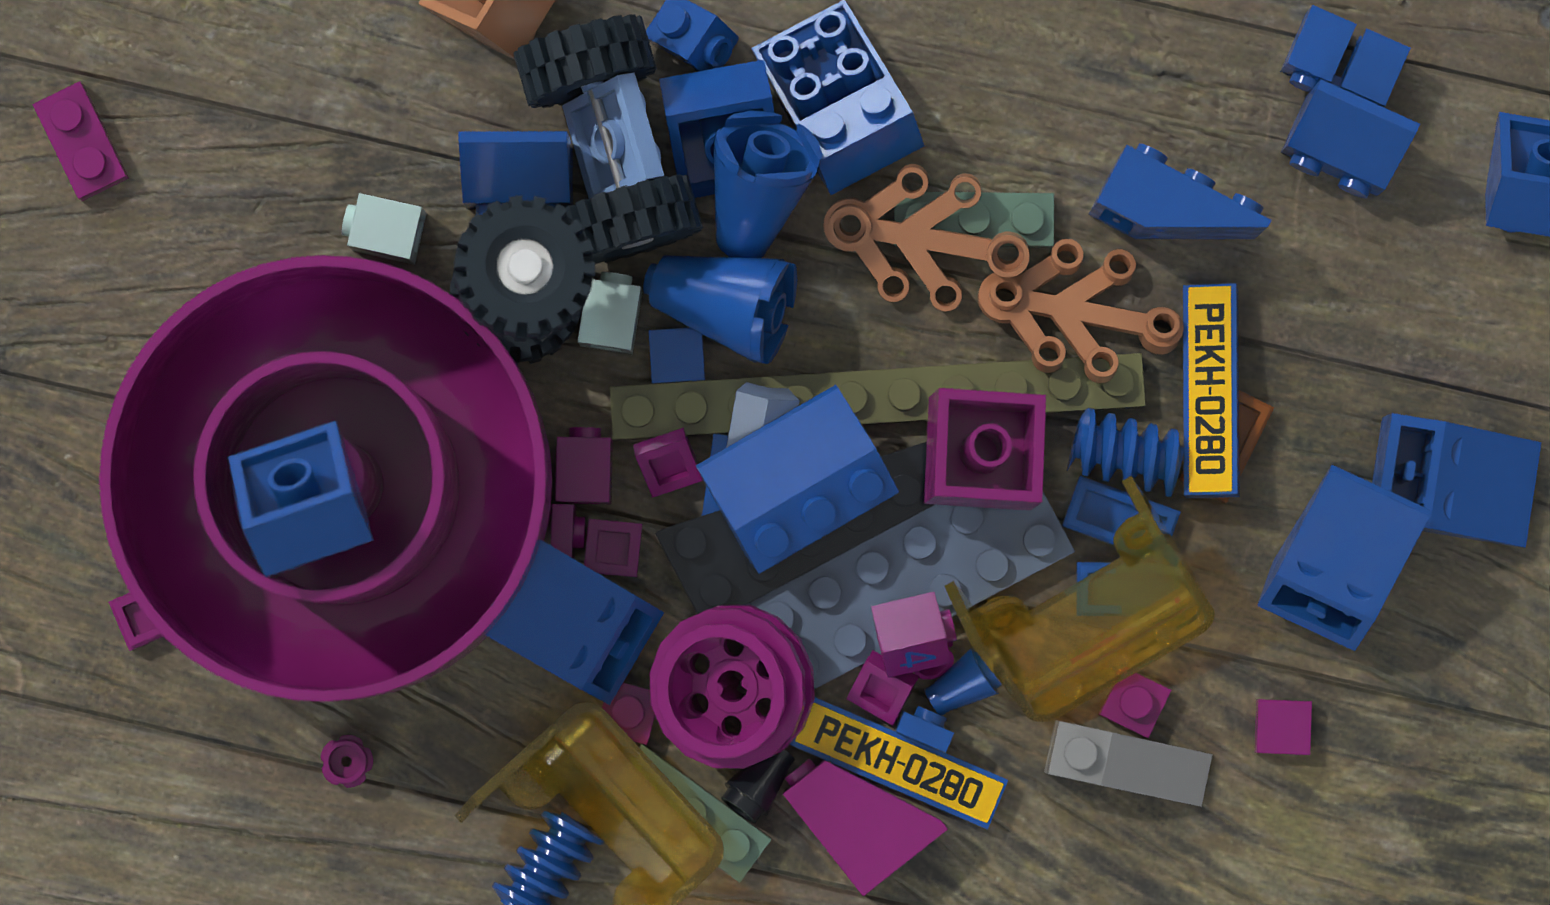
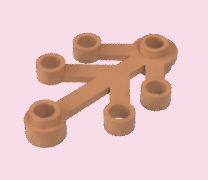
M917 164L904 166L899 171L897 180L865 202L856 198H844L832 204L824 218V232L828 241L840 250L856 251L878 282L877 288L880 296L889 302H898L907 296L910 279L904 270L890 265L876 241L897 244L930 291L932 305L943 312L952 311L959 306L962 299V288L957 280L945 276L928 250L985 260L988 262L990 269L1001 277H1015L1021 274L1029 263L1030 251L1028 243L1021 235L1015 232H1002L993 239L932 228L960 208H970L978 203L981 197V184L971 174L964 173L956 176L951 181L949 190L902 222L879 218L905 198H919L926 192L929 176L926 170ZM913 172L919 174L923 180L922 186L917 190L907 189L902 182L906 174ZM962 182L971 183L976 193L971 199H960L955 193L956 186ZM846 215H854L860 220L861 227L856 232H846L841 227V219ZM1009 243L1017 247L1019 253L1014 260L1005 261L1000 258L998 249L1003 244ZM890 276H896L903 281L904 288L898 293H890L884 287L885 279ZM941 286H950L955 290L956 298L949 303L941 302L936 296V291Z
M1072 239L1058 241L1053 246L1049 257L1015 277H1001L992 273L984 279L979 288L978 303L982 312L995 322L1010 323L1032 353L1034 366L1045 373L1055 372L1062 366L1066 349L1058 338L1045 336L1031 314L1049 317L1053 320L1085 364L1084 371L1086 376L1095 383L1110 381L1116 373L1119 362L1115 352L1107 347H1100L1084 325L1138 335L1142 346L1154 354H1167L1173 351L1178 346L1183 334L1184 326L1182 319L1175 311L1169 308L1157 307L1145 314L1088 302L1110 287L1125 285L1132 279L1136 262L1131 253L1122 249H1116L1108 253L1102 267L1057 295L1035 291L1059 274L1072 275L1079 270L1084 253L1081 245ZM1062 251H1069L1075 256L1076 261L1069 264L1063 263L1059 260L1057 254ZM1120 261L1127 266L1128 271L1124 274H1117L1111 270L1110 264ZM1000 289H1008L1014 294L1015 298L1012 301L1004 302L997 297L996 292ZM1157 320H1164L1170 324L1172 331L1160 333L1154 328L1153 323ZM1043 348H1051L1057 353L1058 358L1054 361H1046L1040 356L1039 351ZM1102 358L1110 364L1111 369L1106 372H1100L1093 367L1092 361Z

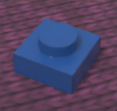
M917 706L914 715L903 711L895 728L896 732L945 753L954 735V732L943 728L947 720L946 717L920 706Z

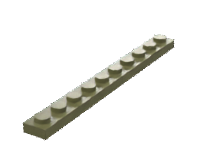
M1142 353L1117 355L1118 368L1114 377L1106 383L1091 381L1085 374V364L1080 357L1064 358L1062 366L1052 373L1038 370L1032 360L611 386L610 401L613 441L651 439L683 427L687 436L729 434L736 391L746 382L767 388H788L800 400L799 405L836 385L861 425L928 421L929 397L938 388L1046 395V414L1082 412L1086 408H1093L1095 411L1144 408L1145 391ZM1055 358V359H1044V360H1046V361H1054V360H1056L1057 358ZM1102 358L1092 361L1093 367L1100 372H1106L1111 369L1110 364Z

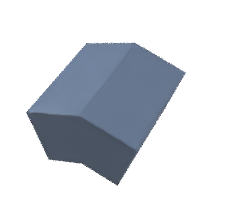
M746 382L736 391L727 447L798 407L800 400L788 388H767Z

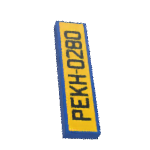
M1236 283L1183 285L1184 496L1186 498L1240 497L1238 286Z
M816 697L804 729L790 744L985 829L989 828L1008 783V779Z

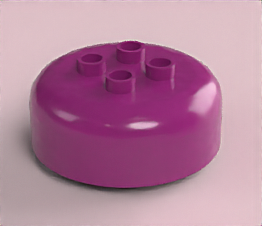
M316 255L277 260L235 273L206 288L186 302L157 329L129 367L114 398L101 448L99 489L101 513L107 541L117 569L130 594L145 616L171 644L209 672L240 687L286 699L327 702L375 697L421 683L448 669L468 655L488 637L486 634L504 615L522 588L535 560L540 541L545 539L551 509L552 470L550 448L544 421L535 396L521 369L498 338L488 327L478 324L472 318L470 311L466 307L464 308L460 301L433 283L408 271L387 264L349 256ZM336 421L364 501L373 540L349 550L340 551L302 564L294 569L265 577L242 528L229 457Z

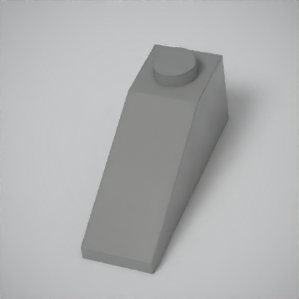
M1055 720L1044 773L1202 807L1213 754Z

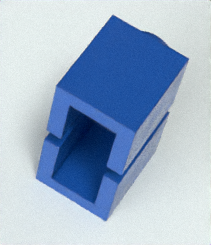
M1312 5L1302 20L1280 71L1291 76L1290 84L1309 93L1322 79L1385 107L1411 48L1366 29L1363 36L1358 37L1344 72L1339 77L1335 75L1336 70L1357 24Z

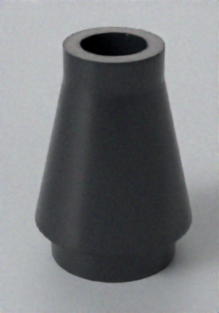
M784 750L770 758L740 769L724 784L727 790L721 797L722 801L752 823H756L762 814L768 816L788 769L795 761V758L788 751Z

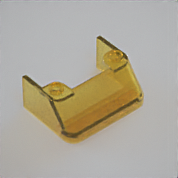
M1132 476L1122 482L1138 514L1125 520L1114 535V546L1120 558L1042 604L1029 610L1024 602L1017 597L1000 596L989 600L981 607L975 609L954 581L944 586L972 647L1025 715L1033 721L1047 722L1061 717L1200 636L1214 621L1215 612L1205 592L1163 521Z
M588 702L575 704L566 710L473 794L454 815L460 823H463L499 789L515 805L529 810L545 806L560 793L632 871L616 887L613 894V905H679L720 865L724 854L723 842L715 829L612 717L600 706Z

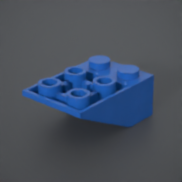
M845 0L751 48L757 61L764 60L769 84L793 129L796 130L798 123L808 128L819 141L822 158L817 173L830 195L925 146L913 111Z
M1139 143L1136 149L1129 145L1125 146L1088 214L1134 239H1255L1268 228L1271 219L1261 215L1264 207L1256 201L1237 193L1231 199L1213 190L1216 183L1208 176L1190 168H1187L1183 174L1165 165L1168 159L1167 156L1142 143Z
M1391 413L1382 417L1372 483L1431 510V515L1423 532L1526 548L1542 442L1445 421Z
M1331 465L1274 558L1257 606L1355 651L1376 620L1432 511Z
M541 540L535 560L522 588L507 611L486 636L610 705L664 612Z

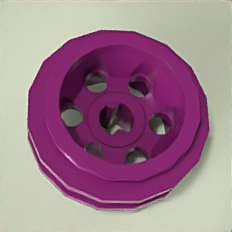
M719 605L681 621L660 643L650 670L651 706L663 734L685 756L712 768H746L784 751L804 729L815 700L814 668L802 640L778 616L752 605ZM728 639L735 640L744 645L741 654L735 655L729 651L727 647ZM700 653L706 655L710 661V666L706 673H701L695 669V663ZM735 671L744 676L741 685L747 690L746 695L736 689L739 685V680L733 676ZM696 693L703 694L708 699L709 706L706 712L699 705ZM766 698L771 700L767 717L763 716L759 710V703L763 702ZM728 716H735L740 720L742 726L740 733L726 730L725 721Z

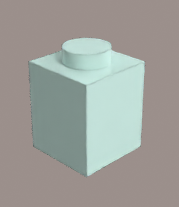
M359 193L356 206L348 204L342 224V236L349 237L347 246L352 251L415 265L427 213L420 206Z
M601 272L600 280L593 279L592 288L582 310L578 343L581 347L633 354L642 289L641 286L632 285V276L613 272Z

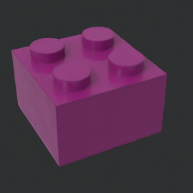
M938 388L929 397L924 504L1029 511L1041 504L1043 495L1046 395Z

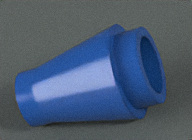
M984 646L977 651L970 648L935 683L925 688L924 691L935 711L943 716L951 710L999 694L998 688L1006 684L1008 680L993 653L987 646Z

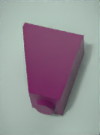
M809 758L785 777L790 787L783 792L784 797L862 896H865L948 830L939 818L826 760L815 766Z

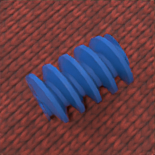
M1086 408L1076 427L1067 471L1077 458L1081 461L1082 476L1088 477L1095 465L1101 464L1103 481L1109 482L1117 469L1122 470L1123 483L1126 487H1130L1138 474L1143 475L1146 492H1151L1159 479L1164 480L1165 496L1171 498L1183 459L1184 444L1180 446L1179 433L1176 429H1169L1162 441H1159L1158 427L1152 423L1146 427L1141 436H1138L1137 421L1133 418H1128L1121 430L1118 431L1116 415L1113 413H1107L1098 426L1096 424L1095 410L1093 408Z
M543 811L541 816L550 829L548 832L531 828L529 834L536 843L537 848L533 850L519 846L516 851L524 861V867L506 864L504 870L513 883L509 886L494 882L492 888L504 905H553L548 898L550 895L559 898H567L569 895V891L561 881L562 877L575 881L581 878L580 871L573 863L574 859L591 863L594 859L585 843L591 842L603 845L605 841L564 812L557 814Z

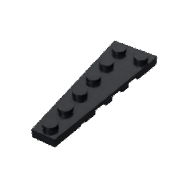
M927 442L881 456L899 490L898 494L758 574L742 551L720 510L664 528L656 532L655 535L697 614L719 605H746L932 507L934 504H924Z

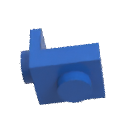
M666 0L646 29L649 42L652 45L684 61L697 72L723 66L729 60L732 50L739 39L738 35L717 15L688 0Z

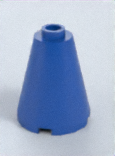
M754 110L735 113L726 119L725 126L721 129L719 128L714 139L716 243L720 250L728 257L762 258L769 250L819 170L822 158L819 141L808 128L798 123L796 130L781 124L783 115Z
M665 255L658 264L652 263L649 266L644 279L643 292L649 295L651 307L754 363L769 364L778 353L789 326L781 322L786 306L794 307L798 281L797 267L795 264L786 262L784 259Z

